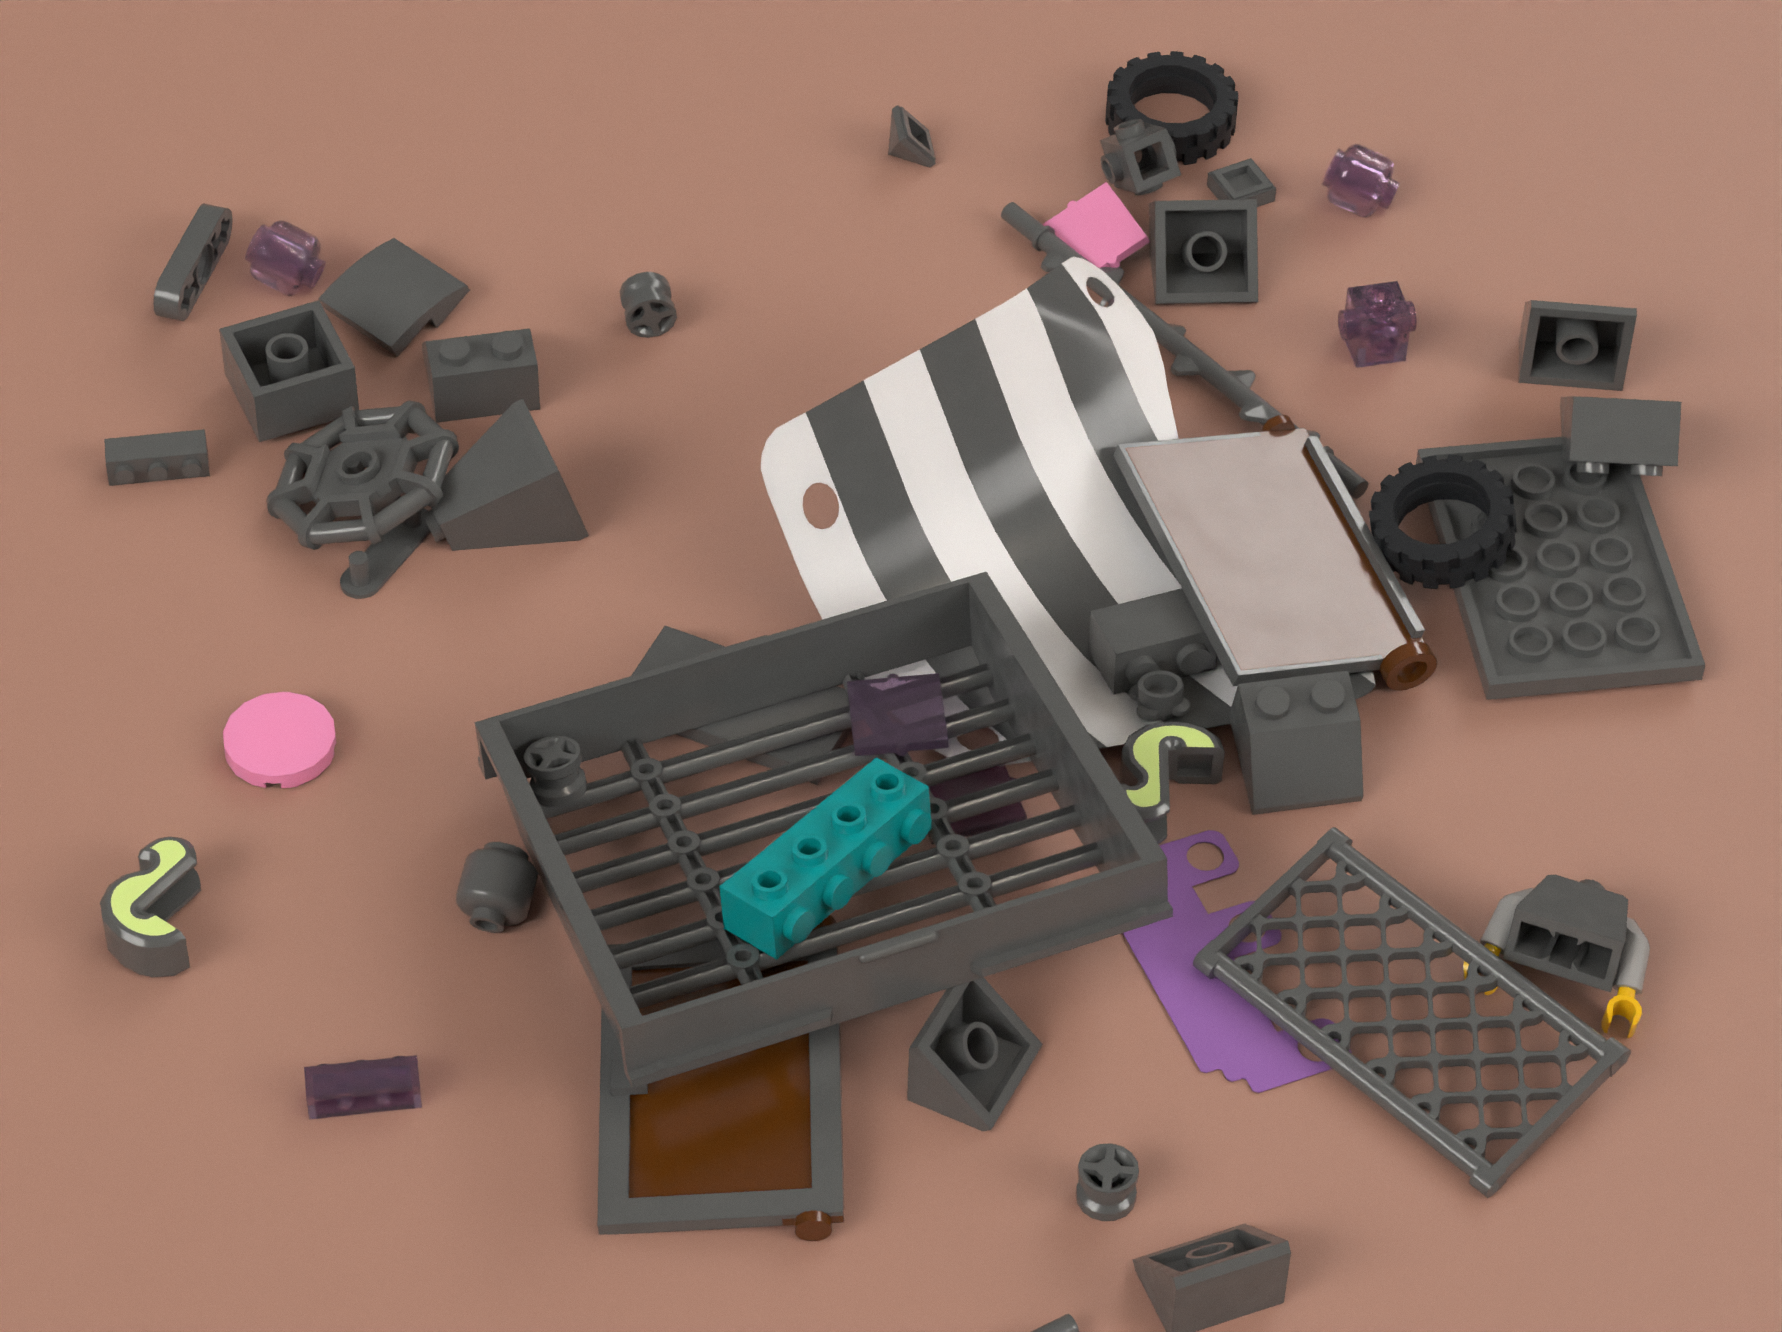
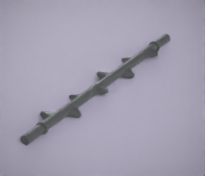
M1011 202L1003 208L1001 218L1032 242L1033 248L1046 253L1041 263L1043 271L1050 272L1071 257L1082 258L1088 261L1057 237L1053 228L1042 225L1016 203ZM1099 268L1119 286L1125 272L1122 268ZM1088 277L1086 286L1101 298L1106 297L1109 303L1107 307L1111 306L1114 303V295L1109 288L1097 278ZM1119 286L1152 328L1157 342L1176 356L1170 370L1174 375H1200L1241 408L1239 416L1243 420L1259 422L1261 425H1264L1269 419L1283 415L1251 390L1256 377L1253 371H1227L1184 337L1186 329L1183 326L1166 323ZM1307 430L1309 436H1318L1320 439L1318 432ZM1324 446L1349 494L1355 499L1361 497L1368 488V482L1338 459L1329 446Z

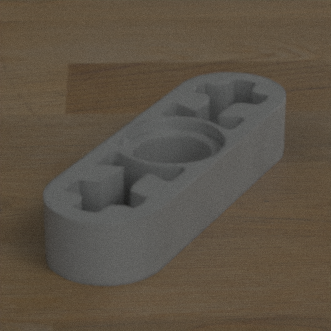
M205 203L200 205L157 282L154 293V312L157 316L185 321L188 318L229 243L233 223L232 212L229 208Z

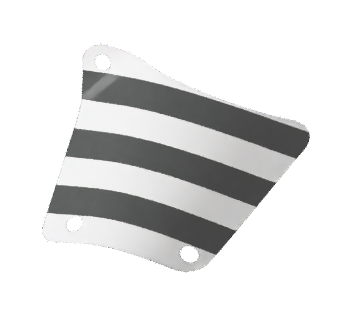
M1069 258L1003 304L777 427L766 440L761 455V472L766 490L800 575L822 619L987 572L1098 749L1125 744L1129 735L1148 724L1174 721L1195 724L1205 729L1231 724L1229 713L1237 686L1232 685L1217 655L1215 669L1180 677L1184 684L1183 697L1191 702V711L1188 714L1174 716L1165 721H1148L1137 716L1138 704L1137 701L1130 698V690L1113 695L1088 652L1090 611L1182 588L1113 456L1118 444L1179 439L1169 397L1164 364L1155 334L1143 315L1124 291L1105 272L1082 258ZM1088 277L1097 278L1109 288L1114 295V303L1111 306L1102 307L1092 300L1086 287ZM812 484H827L837 496L839 514L836 522L830 528H815L804 515L802 506L803 496ZM969 646L865 677V680L872 691L886 694L979 666V662L973 647ZM1372 671L1349 673L1355 700L1370 693L1376 685ZM987 686L892 716L903 727L909 728L995 701ZM1008 722L988 727L998 735L999 742L1016 737ZM957 737L928 745V747L946 757L971 751L962 746ZM1026 757L1003 765L1030 762L1031 759Z

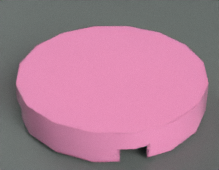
M278 692L258 696L244 702L233 712L223 730L226 762L236 776L254 786L266 788V783H281V789L297 787L317 778L331 764L334 757V747L336 745L334 719L324 705L306 695Z

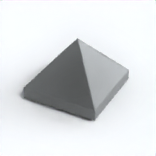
M895 106L892 108L888 155L929 168L936 164V158L929 129L902 106Z

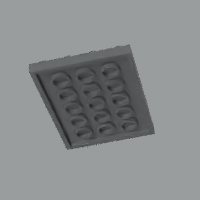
M1562 437L1418 449L1416 464L1422 463V458L1435 455L1437 460L1447 459L1448 455L1463 456V461L1470 463L1473 459L1486 463L1487 470L1491 472L1495 469L1504 477V486L1509 485L1513 493L1517 532H1515L1516 542L1512 552L1507 551L1504 564L1498 569L1492 567L1488 570L1489 576L1478 582L1470 579L1464 581L1465 586L1453 588L1486 700L1703 679L1705 662L1641 477L1640 475H1630L1631 464L1609 463V474L1576 472L1577 461H1563ZM1435 500L1428 503L1440 544H1450L1468 538L1478 531L1488 518L1475 505L1460 500Z

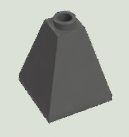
M523 399L514 402L445 475L441 486L443 498L436 506L431 507V510L422 513L436 543L446 538L452 551L580 541L589 536L564 480Z

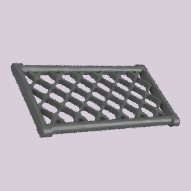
M1333 827L1221 934L1200 950L1193 960V966L1209 979L1217 977L1471 1177L1469 1184L1489 1198L1506 1183V1180L1609 1077H1612L1628 1061L1631 1050L1614 1037H1610L1607 1040L1352 847V839L1336 827ZM1331 859L1337 864L1336 875L1333 879L1327 881H1306L1327 860ZM1367 886L1381 897L1379 909L1373 914L1350 915L1343 910L1342 896L1348 891L1359 890ZM1331 892L1336 895L1338 910L1334 915L1309 917L1301 911V897L1306 893ZM1290 895L1295 897L1296 913L1294 916L1289 918H1267ZM1410 919L1424 930L1423 943L1419 947L1392 948L1387 944L1386 928L1392 924H1400ZM1374 925L1380 929L1381 945L1377 949L1350 950L1345 945L1344 931L1348 927ZM1333 927L1338 930L1340 946L1337 950L1324 952H1309L1305 950L1303 946V933L1306 929ZM1292 929L1298 934V949L1293 953L1267 954L1262 950L1261 936L1267 930ZM1253 932L1257 939L1255 953L1240 956L1234 961L1227 955ZM1452 952L1469 964L1468 976L1463 981L1436 982L1431 977L1430 962L1435 958L1446 957ZM1419 959L1425 965L1426 978L1421 983L1394 984L1389 979V963L1393 960ZM1378 961L1383 966L1384 980L1379 985L1353 986L1347 981L1346 967L1351 962ZM1336 963L1341 967L1342 982L1337 987L1311 988L1305 982V968L1309 964ZM1273 965H1295L1300 970V984L1297 988L1283 990L1276 995L1261 983L1263 971L1266 967ZM1498 986L1514 998L1513 1011L1507 1016L1483 1017L1476 1012L1475 996L1480 992L1491 991ZM1464 993L1469 997L1470 1014L1464 1018H1438L1433 1012L1434 996L1438 994ZM1422 995L1427 999L1428 1016L1421 1020H1396L1391 1014V1000L1395 996ZM1360 997L1382 998L1386 1005L1385 1019L1377 1022L1352 1021L1349 1017L1350 1000ZM1339 999L1344 1006V1019L1339 1023L1328 1024L1320 1029L1305 1017L1307 1004L1311 1000ZM1544 1021L1560 1033L1558 1047L1555 1050L1526 1051L1521 1046L1520 1030L1524 1027L1535 1026ZM1506 1027L1513 1030L1516 1048L1512 1052L1484 1053L1479 1049L1478 1032L1481 1029ZM1465 1029L1472 1034L1473 1051L1469 1054L1441 1055L1436 1050L1435 1035L1441 1030ZM1423 1031L1430 1036L1431 1052L1426 1056L1399 1057L1394 1052L1393 1037L1396 1033ZM1384 1034L1388 1039L1389 1052L1387 1056L1372 1059L1364 1064L1349 1052L1351 1038L1354 1035ZM1588 1055L1597 1061L1574 1086L1568 1083L1566 1065L1569 1062L1583 1060ZM1553 1062L1560 1067V1086L1556 1088L1532 1089L1525 1085L1523 1067L1526 1064ZM1511 1064L1517 1068L1519 1082L1517 1088L1512 1090H1486L1482 1086V1067L1486 1065ZM1469 1066L1475 1071L1476 1087L1468 1092H1444L1439 1087L1438 1071L1443 1067ZM1427 1068L1433 1074L1434 1088L1429 1093L1418 1094L1409 1099L1394 1087L1395 1074L1400 1069ZM1532 1100H1558L1534 1125L1528 1122L1526 1108L1528 1102ZM1514 1101L1520 1105L1522 1123L1519 1126L1491 1128L1485 1124L1483 1108L1485 1104L1489 1102ZM1474 1104L1478 1109L1479 1125L1476 1128L1462 1130L1455 1135L1439 1122L1440 1110L1444 1105ZM1496 1139H1518L1494 1165L1484 1158L1486 1155V1145L1489 1141ZM1468 1144L1473 1145V1146H1475L1476 1148L1473 1149V1148L1470 1147Z

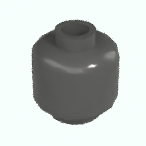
M489 842L485 844L483 849H477L467 856L456 893V904L463 913L470 917L469 922L473 927L485 932L499 933L503 931L504 926H514L526 920L535 891L538 872L534 865L528 861V854L521 848L503 842Z

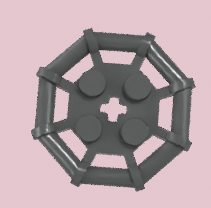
M411 400L395 407L355 410L353 406L342 409V416L302 443H291L284 451L286 462L277 486L267 496L268 512L271 516L281 519L298 535L299 543L303 547L313 550L319 549L323 544L370 540L372 545L383 542V535L424 507L436 506L443 498L441 486L450 460L455 457L459 450L458 439L454 432L440 427L426 414L423 404ZM408 433H417L419 437L408 440L405 436ZM341 442L340 445H338L337 447H335V448L332 449L331 451L329 450V449H331L332 447H334L335 445H337L338 443ZM428 459L423 476L415 474L414 471L417 463ZM314 501L316 506L307 515L300 508V505ZM360 515L362 519L333 521L337 517Z

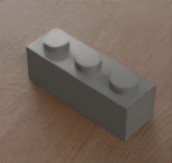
M205 429L104 439L109 486L210 476Z

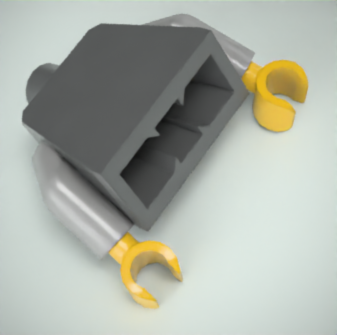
M1556 874L1547 875L1535 888L1505 895L1499 901L1480 943L1496 956H1499V954L1504 955L1503 959L1604 991L1611 992L1612 988L1618 991L1617 996L1609 1000L1601 1020V1028L1604 1033H1607L1612 1016L1621 1015L1630 1023L1627 1038H1631L1634 1035L1642 1015V1008L1635 999V994L1642 993L1650 945L1636 921L1627 917L1628 899L1623 895L1605 890L1595 880L1585 879L1578 882ZM1465 961L1463 964L1464 980L1468 976L1469 966ZM1498 986L1491 991L1484 992V994L1487 996L1493 994Z

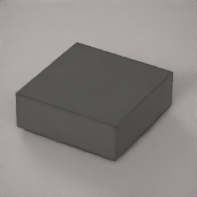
M1252 158L1208 172L1207 187L1218 200L1257 199V207L1275 201L1276 187Z

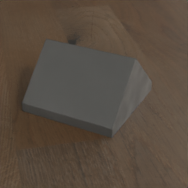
M984 977L948 988L909 1048L907 1100L983 1132L991 1130L1043 1044Z
M1242 1224L1132 1260L1135 1271L1166 1332H1196L1284 1303L1291 1250L1288 1240L1250 1225Z

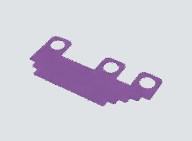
M1208 830L1159 845L1167 857L1168 902L1173 908V917L1124 932L1123 935L1199 1070L1203 1073L1217 1069L1221 1070L1226 1079L1231 1082L1245 1079L1252 1091L1260 1093L1332 1069L1323 1061H1311L1302 1056L1298 1050L1297 1040L1284 1030L1277 1032L1270 1019L1217 977L1209 979L1193 966V960L1198 952L1228 927L1233 917L1242 914L1255 902L1248 901L1208 914L1192 887L1237 871L1239 861L1225 837L1218 831ZM1202 842L1214 844L1223 852L1224 860L1216 869L1209 871L1199 870L1188 862L1187 852L1190 847ZM1267 930L1261 938L1262 949L1279 943L1281 940L1280 930ZM1241 941L1227 956L1234 961L1236 957L1255 952L1257 941ZM1325 1018L1311 1021L1320 1029L1328 1024H1334V1022Z

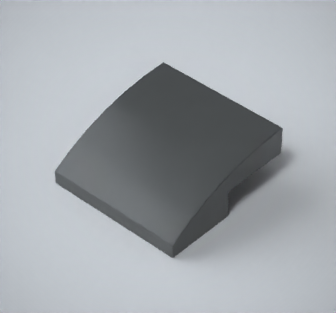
M393 238L356 261L318 299L326 310L398 357L427 322L438 328L470 289L462 281Z

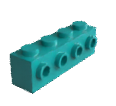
M874 758L719 886L724 929L777 960L793 945L804 941L812 929L831 913L843 908L851 897L870 880L882 875L889 865L909 847L920 843L932 829L929 786L879 758Z

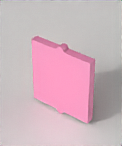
M1107 182L1077 202L1070 201L1067 204L1068 208L1042 224L1053 228L1057 237L1099 268L1119 267L1122 260L1150 242L1147 235Z

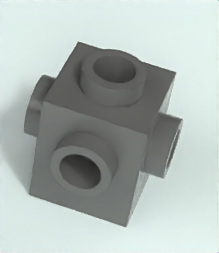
M1133 119L1114 127V135L1100 140L1104 152L1100 159L1102 170L1107 180L1117 188L1134 192L1135 195H1145L1162 188L1163 182L1181 175L1176 160L1175 144L1167 128L1145 123L1142 119Z

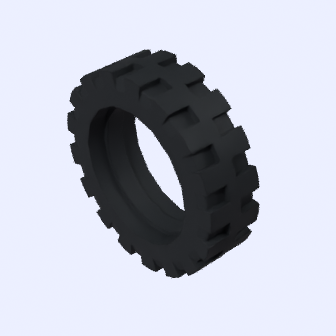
M1170 51V55L1152 52L1147 54V58L1140 59L1135 57L1129 60L1125 69L1119 67L1115 71L1113 81L1110 80L1108 84L1105 122L1106 125H1109L1108 133L1110 136L1115 134L1114 127L1133 119H1142L1145 123L1167 128L1175 144L1177 162L1182 161L1183 165L1197 163V159L1204 157L1206 160L1217 155L1218 148L1224 150L1228 146L1231 135L1234 136L1236 129L1239 95L1238 91H1235V82L1232 77H1225L1224 69L1216 63L1213 65L1206 63V58L1193 55L1190 58L1184 56V52ZM1160 93H1173L1196 99L1205 105L1210 112L1200 119L1185 123H1165L1147 117L1138 111L1134 104L1148 96Z
M1436 455L1422 458V463L1413 465L1409 462L1399 467V473L1394 477L1390 474L1385 477L1380 483L1381 491L1374 492L1371 499L1372 511H1369L1371 533L1393 573L1396 571L1399 574L1400 580L1413 585L1417 581L1423 583V588L1438 589L1439 585L1449 584L1451 589L1465 586L1464 581L1470 579L1478 582L1489 576L1488 570L1492 567L1500 568L1506 561V552H1512L1515 546L1517 525L1512 490L1509 485L1504 486V477L1497 470L1494 469L1490 472L1486 468V463L1473 459L1470 463L1463 461V456L1448 455L1447 459L1437 460ZM1435 500H1460L1475 505L1488 516L1478 531L1466 539L1450 544H1427L1410 538L1398 527L1404 517L1422 504Z

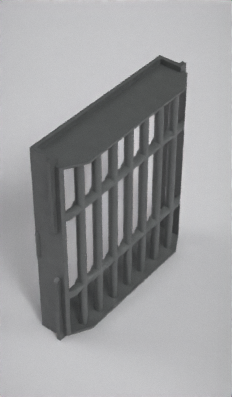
M987 572L769 636L763 635L702 653L698 657L474 722L480 755L478 757L479 767L485 780L496 776L499 778L521 839L621 1046L624 1072L632 1089L1173 917V908L1168 902L1166 855ZM969 646L973 647L979 662V666L886 694L872 691L865 680V677ZM842 684L853 702L846 706L663 761L650 758L643 745L644 743ZM987 686L995 701L906 729L892 726L887 716ZM1003 722H1008L1016 737L925 765L914 762L908 754V751ZM864 723L873 739L681 797L669 794L664 786L668 782ZM566 736L574 739L579 744L582 756L581 762L622 751L630 770L587 783L585 794L579 800L569 805L547 807L538 803L527 778L532 776L526 770L524 754L532 743L542 738ZM876 757L880 760L886 759L889 765L929 787L1029 757L1036 767L1037 773L946 801L934 798L929 790L932 829L928 834L936 847L894 860L882 875L874 877L852 897L949 868L958 885L814 929L804 941L793 945L777 960L756 947L746 944L744 940L727 931L723 926L719 886L748 862L716 871L706 867L702 856L787 831L832 793L698 834L687 830L683 822L687 818L868 764ZM639 791L643 792L649 804L645 808L555 835L547 819ZM1050 792L1060 809L967 838L955 834L950 826V823ZM658 827L662 829L668 841L666 844L574 872L571 871L565 858L566 855ZM1071 829L1075 831L1083 846L990 875L977 872L971 862L974 859ZM676 864L680 865L687 878L686 881L591 910L583 896L585 892ZM1094 866L1100 872L998 905L993 899ZM697 901L706 915L705 919L612 948L608 947L601 933L603 930ZM970 906L973 910L972 913L772 976L764 978L761 973L762 970L963 907ZM717 939L726 954L724 958L631 987L627 986L620 972L621 969ZM737 978L741 984L737 987L644 1016L639 1011L641 1008Z

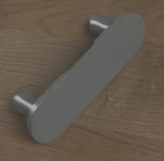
M421 509L383 535V542L375 545L371 544L365 552L355 551L349 555V567L340 578V586L343 593L355 599H365L375 595L431 533L422 514L428 510Z

